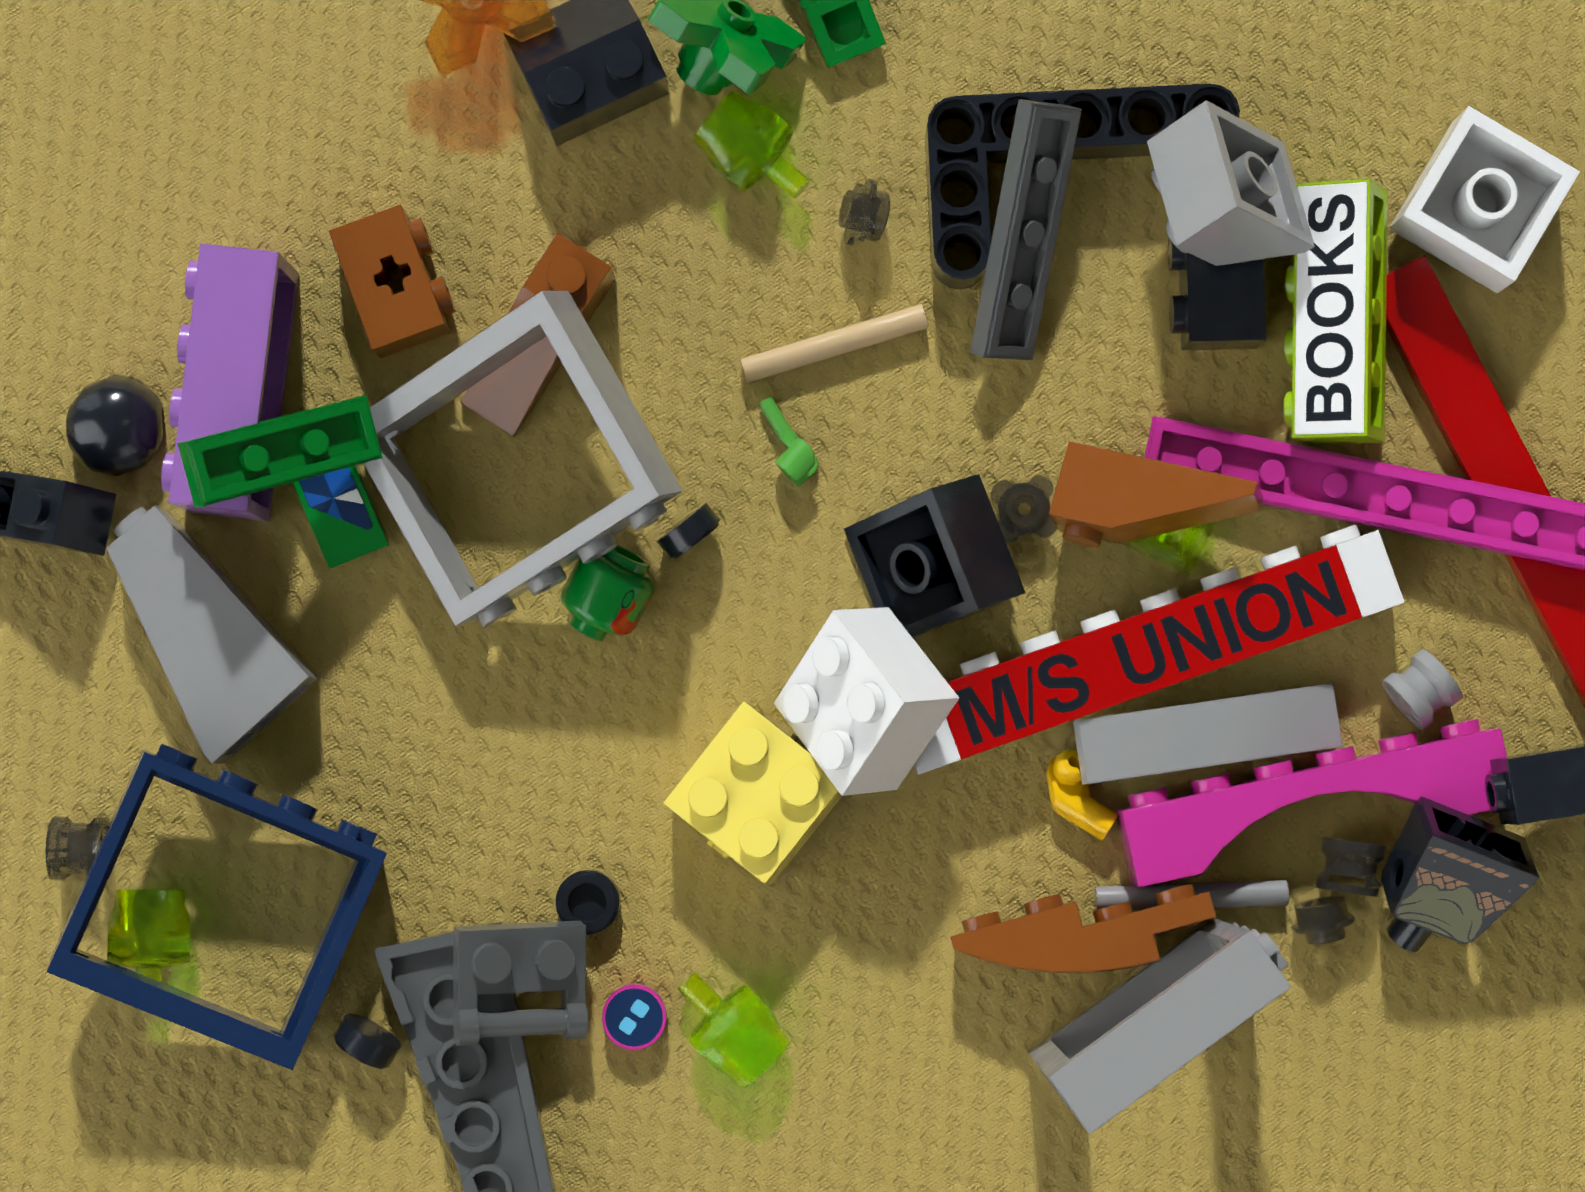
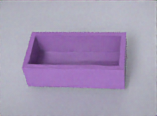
M200 243L198 261L190 260L187 267L185 293L187 299H193L190 325L183 324L178 337L177 357L179 363H185L183 387L182 389H174L170 401L169 420L171 427H177L175 452L166 453L161 484L163 491L170 492L168 503L193 514L269 522L273 488L194 508L178 443L282 416L299 273L279 252Z

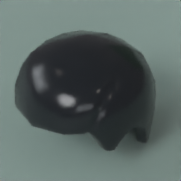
M113 375L88 384L68 409L66 436L71 451L91 471L119 476L143 468L151 460L153 454L157 453L163 440V404L161 400L142 381L135 378Z

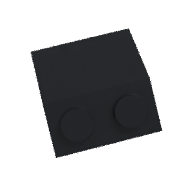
M570 0L503 31L556 146L670 94L667 76L629 0Z
M979 474L930 488L844 528L874 608L889 607L912 638L1025 594L1024 587Z

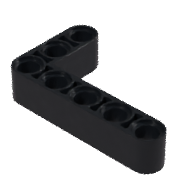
M1189 84L962 95L942 99L931 110L925 133L930 254L934 275L945 286L961 290L972 287L979 282L986 271L991 245L987 164L1007 162L1011 139L1003 133L1000 123L1007 116L1016 115L1019 99L1069 105L1082 109L1081 112L1092 117L1096 123L1097 133L1088 138L1076 137L1072 160L1151 156L1147 141L1206 100L1239 118L1240 108L1236 97L1230 90L1221 85ZM1136 109L1149 110L1154 113L1159 121V131L1151 135L1139 134L1130 126L1128 114ZM958 118L966 122L972 136L964 143L950 144L940 137L937 126L945 119ZM948 181H964L973 189L975 199L968 206L961 208L952 207L942 198L941 187ZM952 243H967L976 251L978 263L969 270H955L945 261L943 251Z

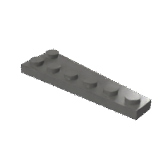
M497 922V923H492V924H488V925L502 924V923H501V922ZM453 932L375 948L376 960L401 1026H404L416 1057L415 1063L423 1084L427 1086L439 1118L438 1123L446 1144H449L460 1173L464 1192H556L525 1037L479 1038L478 1045L457 1046L455 1043L453 1032ZM516 993L477 995L478 1012L519 1010Z

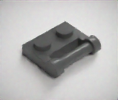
M581 921L453 926V1032L457 1046L478 1045L479 1038L544 1034H563L565 1040L585 1039L587 1037L588 1012L585 1003L586 925ZM561 990V1008L478 1012L477 995Z

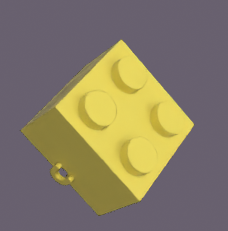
M743 701L663 804L709 839L707 844L718 851L725 859H728L730 856L762 883L772 886L842 796L796 734L793 733L791 737L787 736Z

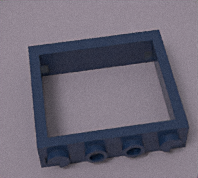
M161 744L157 755L143 749L49 959L47 973L293 1070L387 853L373 845L377 834L342 819L338 829L335 830L314 821L318 809L282 794L278 805L254 796L258 784L224 769L221 770L217 780L193 770L198 760L197 758L164 744ZM154 776L355 860L281 1030L78 949Z

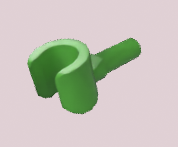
M769 397L763 400L759 407L779 440L788 448L774 463L795 485L801 486L817 470V458L811 447L801 438H798L795 431L791 429L774 399Z

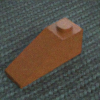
M557 233L523 285L509 313L541 291H569L588 324L616 280L613 269L607 263ZM546 336L468 388L460 403L515 437L562 362Z
M1069 441L1049 516L1058 530L1064 531L1062 537L1065 540L1086 547L1098 548L1100 547L1101 540L1122 544L1258 512L1262 507L1263 496L1258 482Z

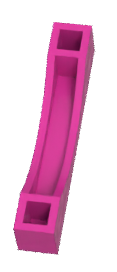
M1472 719L1441 726L1442 739L1418 744L1416 732L1378 740L1379 753L1356 757L1353 746L1315 754L1318 764L1315 767L1293 771L1291 760L1254 767L1256 780L1231 785L1229 774H1222L1191 781L1192 794L1168 799L1166 787L1128 795L1131 807L1115 810V812L1118 814L1117 821L1131 883L1133 886L1143 887L1202 874L1221 849L1250 824L1284 805L1315 795L1345 791L1371 792L1414 804L1422 796L1468 815L1488 811L1490 808L1485 792V777L1487 774H1492L1490 760L1507 757L1501 728L1481 730L1479 720Z

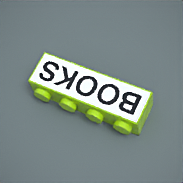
M1371 179L1296 184L1315 247L1305 253L1294 254V265L1288 266L1286 271V295L1288 301L1294 303L1293 328H1289L1286 331L1284 342L1286 361L1289 366H1293L1292 391H1288L1284 398L1285 424L1288 429H1292L1293 439L1309 445L1385 443L1388 190Z

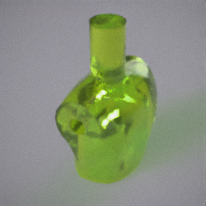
M731 91L705 119L694 136L693 142L705 153L711 166L741 192L747 191L766 175L795 199L810 182L808 177L782 157L793 136V129L772 110L746 99L736 91Z
M116 889L114 908L108 921L107 961L119 966L135 968V972L161 982L162 968L190 962V916L185 906L184 889Z
M695 971L677 988L703 1016L691 1033L688 1041L717 1071L730 1076L743 1088L760 1076L791 1043V1040L779 1026L776 1015L746 984L721 998Z

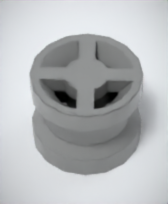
M1421 649L1411 657L1410 667L1403 673L1392 672L1381 681L1384 690L1392 702L1420 730H1423L1433 722L1434 712L1440 707H1452L1463 698L1459 686L1449 672L1432 654L1424 649Z

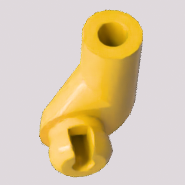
M1063 750L1050 760L1046 773L1051 806L1058 815L1102 841L1118 814L1090 797L1089 784L1082 785L1077 750Z

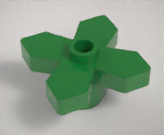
M658 0L648 17V21L676 42L683 43L678 51L680 62L676 68L677 73L688 86L706 95H718L723 87H729L733 83L744 92L752 94L765 83L774 67L783 69L794 61L806 41L802 34L780 18L755 13L742 0Z

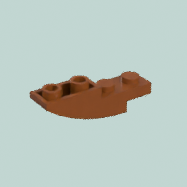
M1188 884L1155 894L1158 906L1134 913L1130 901L1093 911L1095 923L1083 926L1077 903L1072 902L1063 905L1061 894H1056L1023 904L1026 916L1001 922L999 912L997 911L962 921L964 933L951 936L954 950L990 963L1021 970L1048 973H1097L1129 969L1160 962L1161 959L1154 936L1215 920L1216 913L1210 893L1205 892L1195 895L1193 885Z

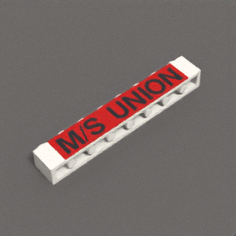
M1353 525L1320 537L1323 550L1300 557L1297 546H1293L1260 558L1264 570L1240 578L1237 568L1234 567L1200 579L1204 592L1180 600L1177 589L1174 588L1141 600L1140 603L1144 613L1120 621L1115 609L1081 621L1080 624L1084 634L1060 642L1057 632L1053 631L1020 643L1024 654L1020 657L999 663L996 652L960 664L963 677L947 682L959 699L913 765L915 774L925 773L1405 603L1379 530L1360 536L1357 525Z

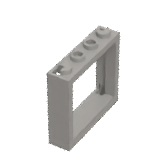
M541 291L370 407L383 458L366 462L364 465L455 626L479 620L483 628L499 618L509 616L517 609L512 600L528 590L531 591L533 596H536L558 585L567 578L562 568L578 558H581L583 564H586L610 552L618 545L613 537L630 525H632L635 531H639L659 520L658 517L667 512L664 503L683 492L569 291ZM547 336L634 489L478 588L394 438Z
M1218 919L1207 921L1162 954L1160 962L1148 964L1033 1048L1028 1054L1068 1109L1087 1132L1091 1134L1291 988L1280 972L1289 965L1280 954V949L1267 933L1263 932L1260 935L1256 929L1250 931L1245 925L1240 927L1236 922L1230 924Z

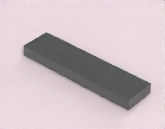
M1018 100L970 353L983 358L1033 360L1082 111L1080 108L1062 104Z

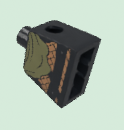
M1421 796L1416 802L1382 870L1381 882L1390 912L1395 916L1387 927L1389 937L1398 946L1411 952L1419 951L1432 932L1462 944L1475 941L1539 879L1525 837Z

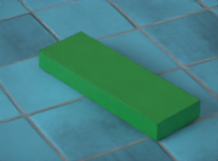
M367 395L353 397L178 443L194 508L208 506L383 458Z

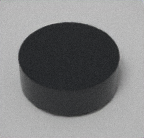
M706 502L676 524L656 542L670 559L674 558L675 560L720 525L718 523L720 519Z
M582 870L570 875L562 882L556 894L555 904L561 921H581L586 925V934L589 935L605 930L614 922L620 910L621 899L616 884L609 876L596 870Z
M346 1014L334 1033L335 1041L343 1051L356 1060L378 1069L390 1067L401 1048L400 1041L392 1033L372 1020L357 1014Z

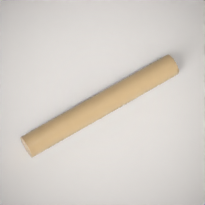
M919 304L740 359L746 381L750 383L927 329L928 322L923 306Z

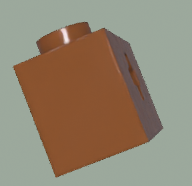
M400 204L329 230L371 349L380 359L452 333L446 316L456 312L455 306L443 276L432 280L424 257L433 254L434 250L421 217L410 221L408 214ZM399 266L402 272L409 276L403 279L405 291L395 294L388 285L384 284L391 281L389 269Z

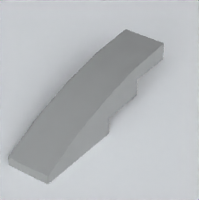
M1333 683L1073 721L1082 785L1343 746Z

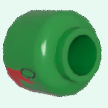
M620 545L586 564H583L581 558H578L561 591L562 604L573 614L569 624L580 633L598 641H603L607 633L617 636L632 633L654 594V581L647 573L650 564L639 555Z

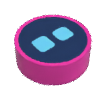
M628 984L614 991L607 999L602 1012V1024L607 1036L616 1045L630 1050L643 1049L652 1045L661 1036L667 1022V1010L663 999L654 989L642 984Z

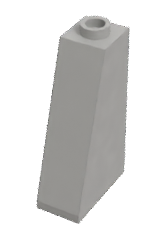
M155 505L148 511L144 507H140L118 524L114 530L118 538L106 549L203 754L212 764H225L319 678L167 510Z

